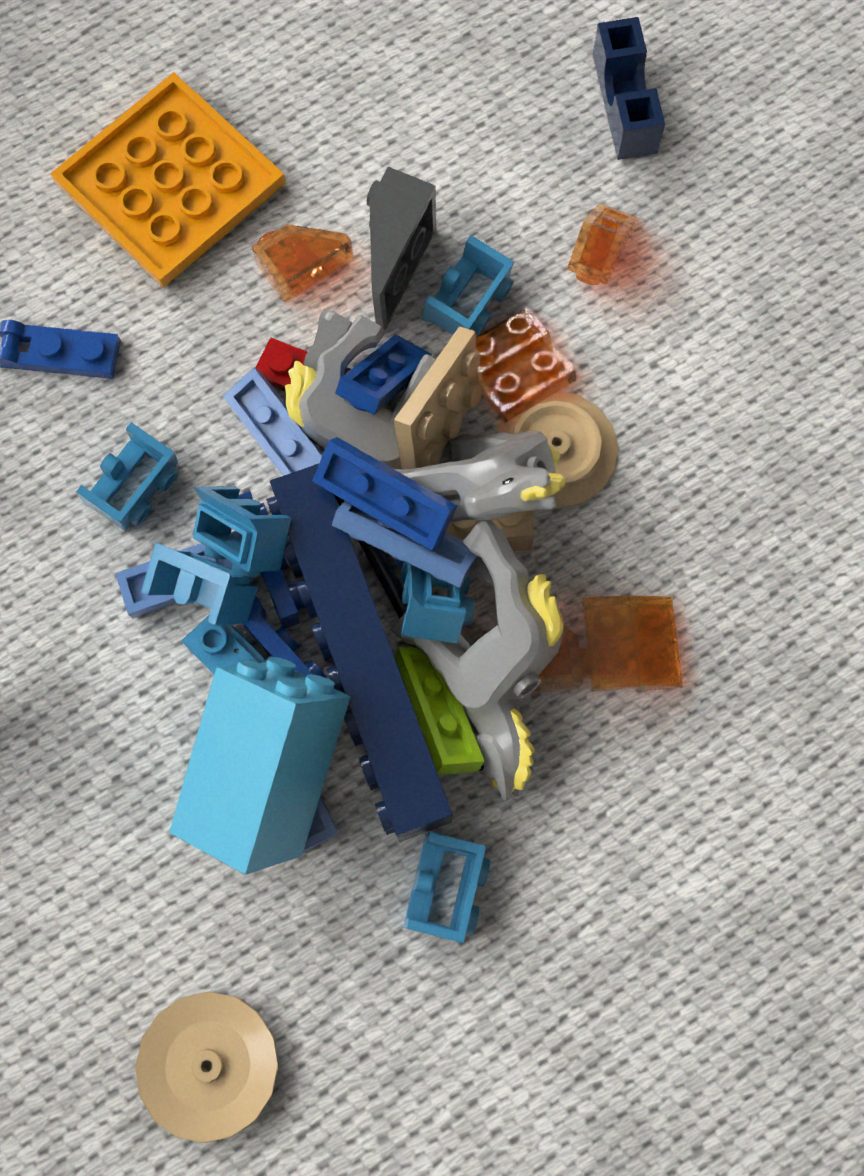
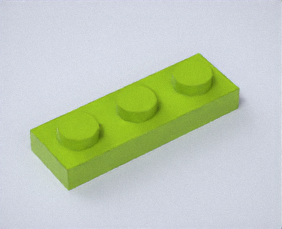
M398 647L394 658L437 774L477 772L485 761L462 704L453 696L443 676L433 667L429 658L418 647Z

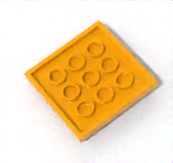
M175 72L165 78L50 173L55 184L162 288L167 286L286 184L284 173Z

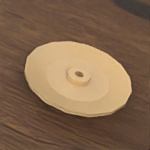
M552 390L529 395L510 407L496 428V433L507 432L516 434L540 431L547 438L550 446H559L555 447L560 453L559 463L555 466L556 473L561 474L565 478V486L554 494L556 509L583 504L603 490L615 471L619 447L613 425L598 406L577 394Z
M209 991L182 997L158 1013L141 1039L135 1070L139 1097L152 1119L177 1138L207 1143L233 1137L258 1118L273 1095L279 1065L274 1036L260 1013L236 996ZM206 1060L212 1063L211 1070L205 1068Z

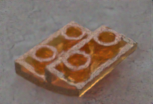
M527 307L476 337L477 352L480 353L478 374L479 383H482L483 386L482 393L504 423L577 380L575 368L551 343L550 332Z
M606 596L583 598L582 606L592 692L635 688L637 692L683 687L672 597Z

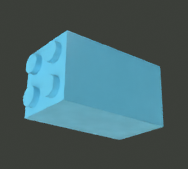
M269 657L267 662L261 663L242 659L239 660L238 665L216 667L169 831L170 834L244 875L302 856L350 700L349 695L334 689L335 683L332 680L313 674L305 676L295 671L296 665L294 663L277 657Z

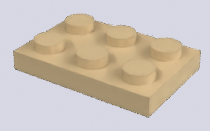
M458 327L394 419L402 470L438 464L442 449L450 438L454 439L458 435L462 420L468 410L475 408L479 403L483 386L482 383H479L478 367L480 364V353L477 352L475 331Z

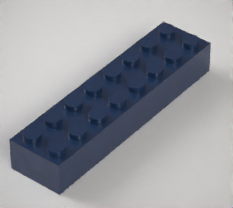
M318 463L270 480L274 496L266 500L271 515H287L292 518L288 532L289 538H287L284 550L295 579L301 576L304 577V580L296 582L309 618L318 617L320 621L311 625L324 660H334L335 666L327 668L330 680L335 683L334 689L350 696L349 705L351 710L346 711L344 720L355 747L364 744L367 755L358 759L370 790L379 788L383 797V801L375 803L386 835L395 832L399 842L452 823V812L348 533L332 526L336 510L339 508L335 496L312 482L319 465Z

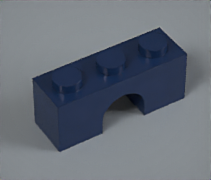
M639 17L598 23L593 49V59L617 160L657 154L665 127L657 89H646L645 60L647 49Z

